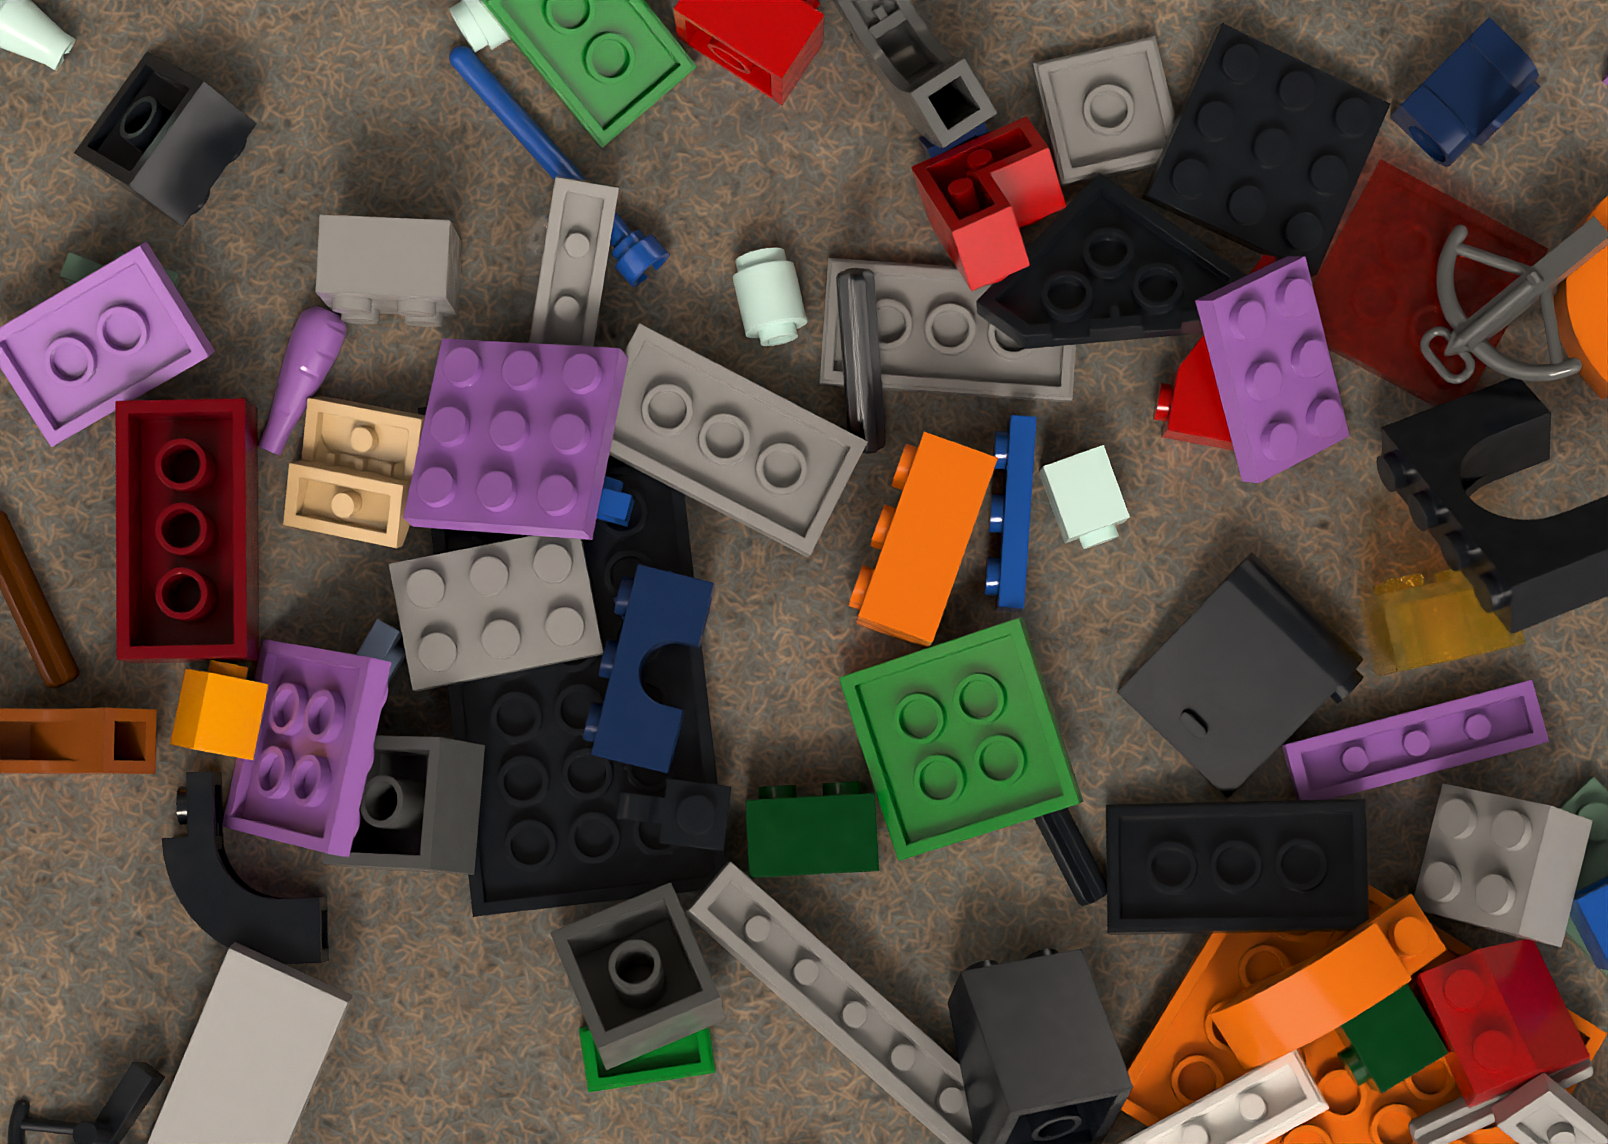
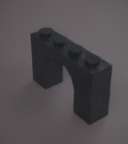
M1515 378L1506 379L1381 427L1382 455L1378 456L1376 461L1379 476L1386 489L1390 492L1397 491L1408 505L1415 525L1423 532L1429 531L1440 545L1442 555L1450 569L1454 572H1462L1473 586L1475 596L1482 609L1487 613L1494 612L1510 634L1608 596V495L1566 512L1540 519H1514L1500 516L1485 510L1470 498L1475 491L1488 483L1550 460L1551 412L1523 380Z

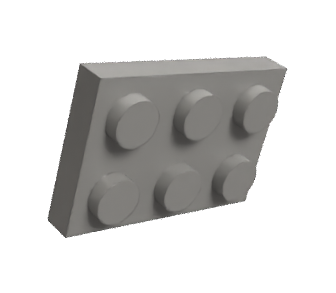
M528 536L389 564L412 690L415 692L603 655V643L582 539Z

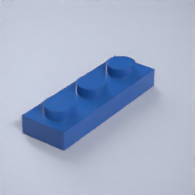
M1011 415L1007 422V431H995L993 456L998 459L994 469H1004L1003 494H991L988 532L1000 533L998 558L987 557L984 581V595L996 596L995 611L1021 612L1024 609L1037 417Z

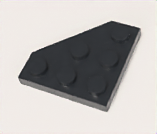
M1099 173L1027 247L1026 253L1030 266L1008 275L1000 282L993 283L978 298L976 308L979 316L1025 349L1200 334L1204 332L1195 300L1247 275Z

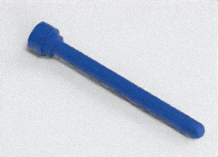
M458 45L451 50L449 61L454 69L554 181L555 175L588 181L469 47ZM615 212L610 244L615 248L612 256L618 261L615 268L632 287H636L648 278L643 272L651 265L657 270L667 261L670 253L653 234L645 236L640 229L633 232Z

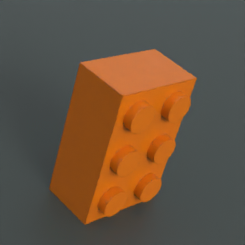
M927 432L923 433L919 447L905 444L891 487L902 490L897 508L884 504L870 547L881 550L875 569L862 565L849 601V607L860 610L856 621L857 625L924 649L930 647L994 471L997 457Z

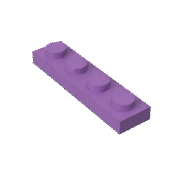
M1529 680L1281 746L1296 800H1330L1547 743L1549 739L1533 682Z

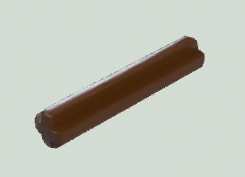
M0 511V590L45 686L52 689L59 688L75 680L79 676V669L5 512Z

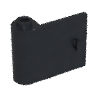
M1251 552L1117 693L1222 794L1229 798L1329 697L1338 704L1353 691L1364 678L1357 670V667L1364 658ZM1186 710L1191 711L1201 722H1203L1207 727V731L1206 728L1189 712H1186Z

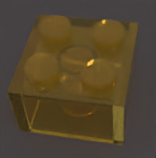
M1450 567L1447 570L1436 572V583L1425 585L1422 573L1384 581L1383 584L1372 586L1375 597L1359 603L1376 677L1526 644L1524 633L1521 630L1510 634L1494 612H1485L1477 601L1470 582L1461 571L1454 572Z

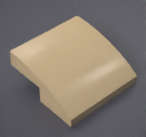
M321 395L309 397L307 399L302 459L289 463L283 525L392 548L402 547L410 524L403 518L425 415Z

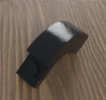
M186 772L187 786L178 787L176 809L179 824L187 825L188 837L162 838V848L171 885L189 916L202 930L227 948L234 942H237L283 964L323 963L329 961L327 897H273L263 894L245 883L237 875L229 862L224 846L222 772Z

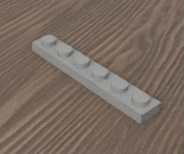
M731 861L724 864L684 913L945 1144H975L960 1064Z

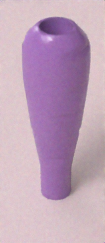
M316 305L300 314L286 349L268 422L258 447L281 456L291 431L307 408V399L315 396L342 348L347 335V328L345 322L341 321L340 315Z

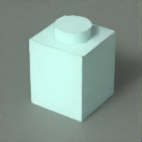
M1104 445L1042 467L1039 474L1064 543L1079 539L1082 548L1087 549L1119 537L1116 525L1124 523L1130 516Z

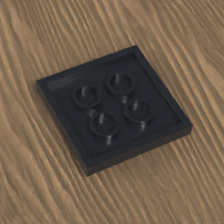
M1222 23L1216 27L1142 199L1261 255L1274 256L1276 261L1287 256H1305L1309 274L1311 277L1318 274L1391 103Z

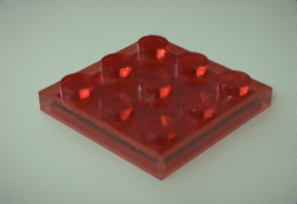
M1380 159L1332 245L1312 286L1328 350L1435 407L1472 393L1487 366L1474 354H1471L1475 360L1473 374L1462 383L1452 384L1445 381L1420 350L1421 338L1429 329L1442 326L1453 332L1440 307L1436 287L1439 256L1452 229L1456 225H1464L1468 229V235L1463 242L1464 244L1529 266H1533L1546 255L1548 248ZM1457 255L1454 267V286L1462 310L1470 318L1520 276ZM1508 325L1488 341L1494 348L1498 346ZM1443 336L1434 337L1429 343L1430 349L1452 374L1461 373L1466 366L1463 359L1458 354L1445 357L1444 353L1448 345L1447 340Z

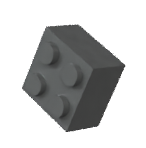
M376 735L373 745L374 761L367 773L359 809L360 825L353 838L349 857L323 853L322 864L368 870L474 875L485 745L443 737Z
M671 882L550 932L606 1070L726 1020L720 995Z

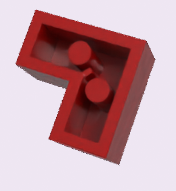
M1027 116L952 148L938 156L911 166L932 229L971 291L987 284L1000 282L1008 275L1030 266L1019 228L1035 224L1045 216L1066 208L1049 147Z

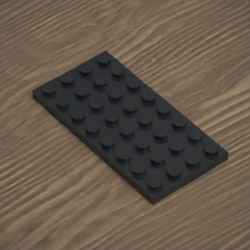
M427 407L418 408V414L425 415ZM610 455L605 476L624 483L622 493L632 495L634 506L628 527L596 519L592 540L582 539L603 649H605L608 639L619 641L624 620L621 615L614 614L616 604L613 598L618 596L623 576L635 578L638 564L664 571L671 570L672 573L694 578L685 494ZM431 528L434 555L533 536ZM702 643L700 649L680 644H668L652 652L646 659L642 669V683L646 693L652 700L659 704L685 711L670 774L591 755L594 742L583 740V735L592 702L604 703L609 679L599 677L603 655L448 685L454 740L485 745L474 875H468L473 917L631 899L670 882L675 893L700 891L708 885L724 864L727 863L725 844L724 851L660 844L661 824L616 819L620 792L664 798L667 779L718 785Z

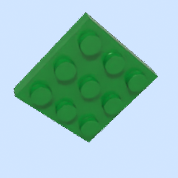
M1023 617L839 677L898 861L1084 802Z

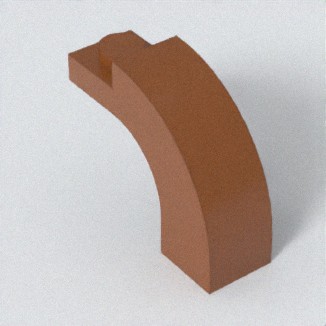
M106 707L72 709L0 708V774H155L157 709Z

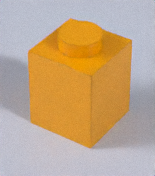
M210 660L208 672L185 669L170 744L253 760L268 684L246 680L248 667Z

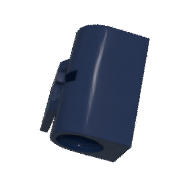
M1489 17L1397 108L1390 118L1436 163L1448 167L1473 143L1482 146L1541 87L1536 82L1539 73L1535 64L1523 49Z

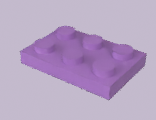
M147 241L0 327V368L51 447L115 411V401H133L215 352Z
M1287 256L1195 300L1242 482L1261 483L1350 436L1305 256Z

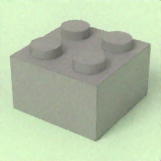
M320 215L315 292L332 312L341 313V321L346 323L378 324L379 314H399L405 316L404 324L440 327L443 324V316L458 317L462 241L450 220Z
M1442 783L1414 899L1424 913L1470 926L1562 947L1593 820L1546 804Z

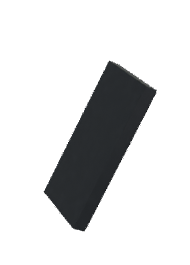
M1365 799L1106 805L1107 933L1109 935L1345 932L1354 930L1369 919Z

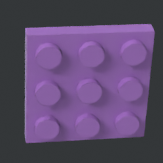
M442 339L403 518L413 527L592 540L628 357L620 348Z
M263 639L254 681L268 684L255 754L253 760L238 757L236 759L222 827L327 854L349 857L353 838L360 825L359 809L367 773L374 761L373 745L381 709L388 696L387 681L391 662Z

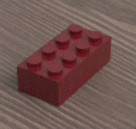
M245 398L115 401L116 660L131 664L210 662V660L219 662L259 661L257 407Z

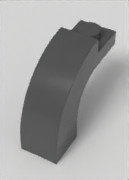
M832 0L852 32L849 36L893 102L917 131L930 143L944 148L997 114L966 59L951 55L939 43L910 0Z

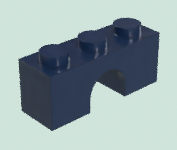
M639 564L637 565L634 579L623 576L614 614L625 616L619 641L607 640L599 670V677L609 679L604 703L592 702L583 735V740L594 742L591 755L670 774L685 711L662 705L652 700L646 693L642 683V669L646 659L652 653V651L647 652L660 643L671 641L668 644H680L700 649L715 590L713 582Z

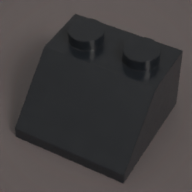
M146 52L74 154L161 214L184 226L191 215L197 213L205 205L209 198L211 187L226 166L241 155L246 146L247 137L257 123L201 79Z

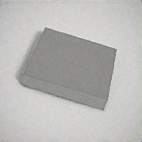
M1155 36L1033 63L1032 70L1060 187L1091 181L1099 173L1109 177L1156 166L1176 119Z

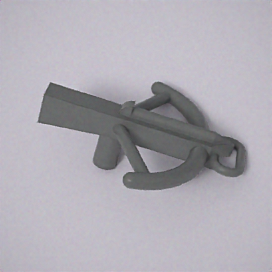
M1593 216L1536 264L1529 266L1464 244L1463 242L1468 235V229L1464 225H1456L1442 247L1436 272L1438 300L1453 332L1446 327H1433L1422 336L1420 341V350L1433 368L1445 381L1452 384L1462 383L1473 374L1475 360L1471 354H1474L1491 369L1508 377L1524 381H1551L1579 372L1582 368L1580 359L1573 357L1563 361L1553 297L1557 293L1558 284L1608 245L1607 230ZM1457 255L1520 276L1470 318L1462 310L1456 296L1454 267ZM1540 299L1551 364H1529L1514 360L1499 352L1488 342ZM1443 336L1447 340L1448 345L1444 353L1445 357L1458 354L1463 359L1466 366L1461 373L1452 374L1430 349L1429 343L1434 337Z

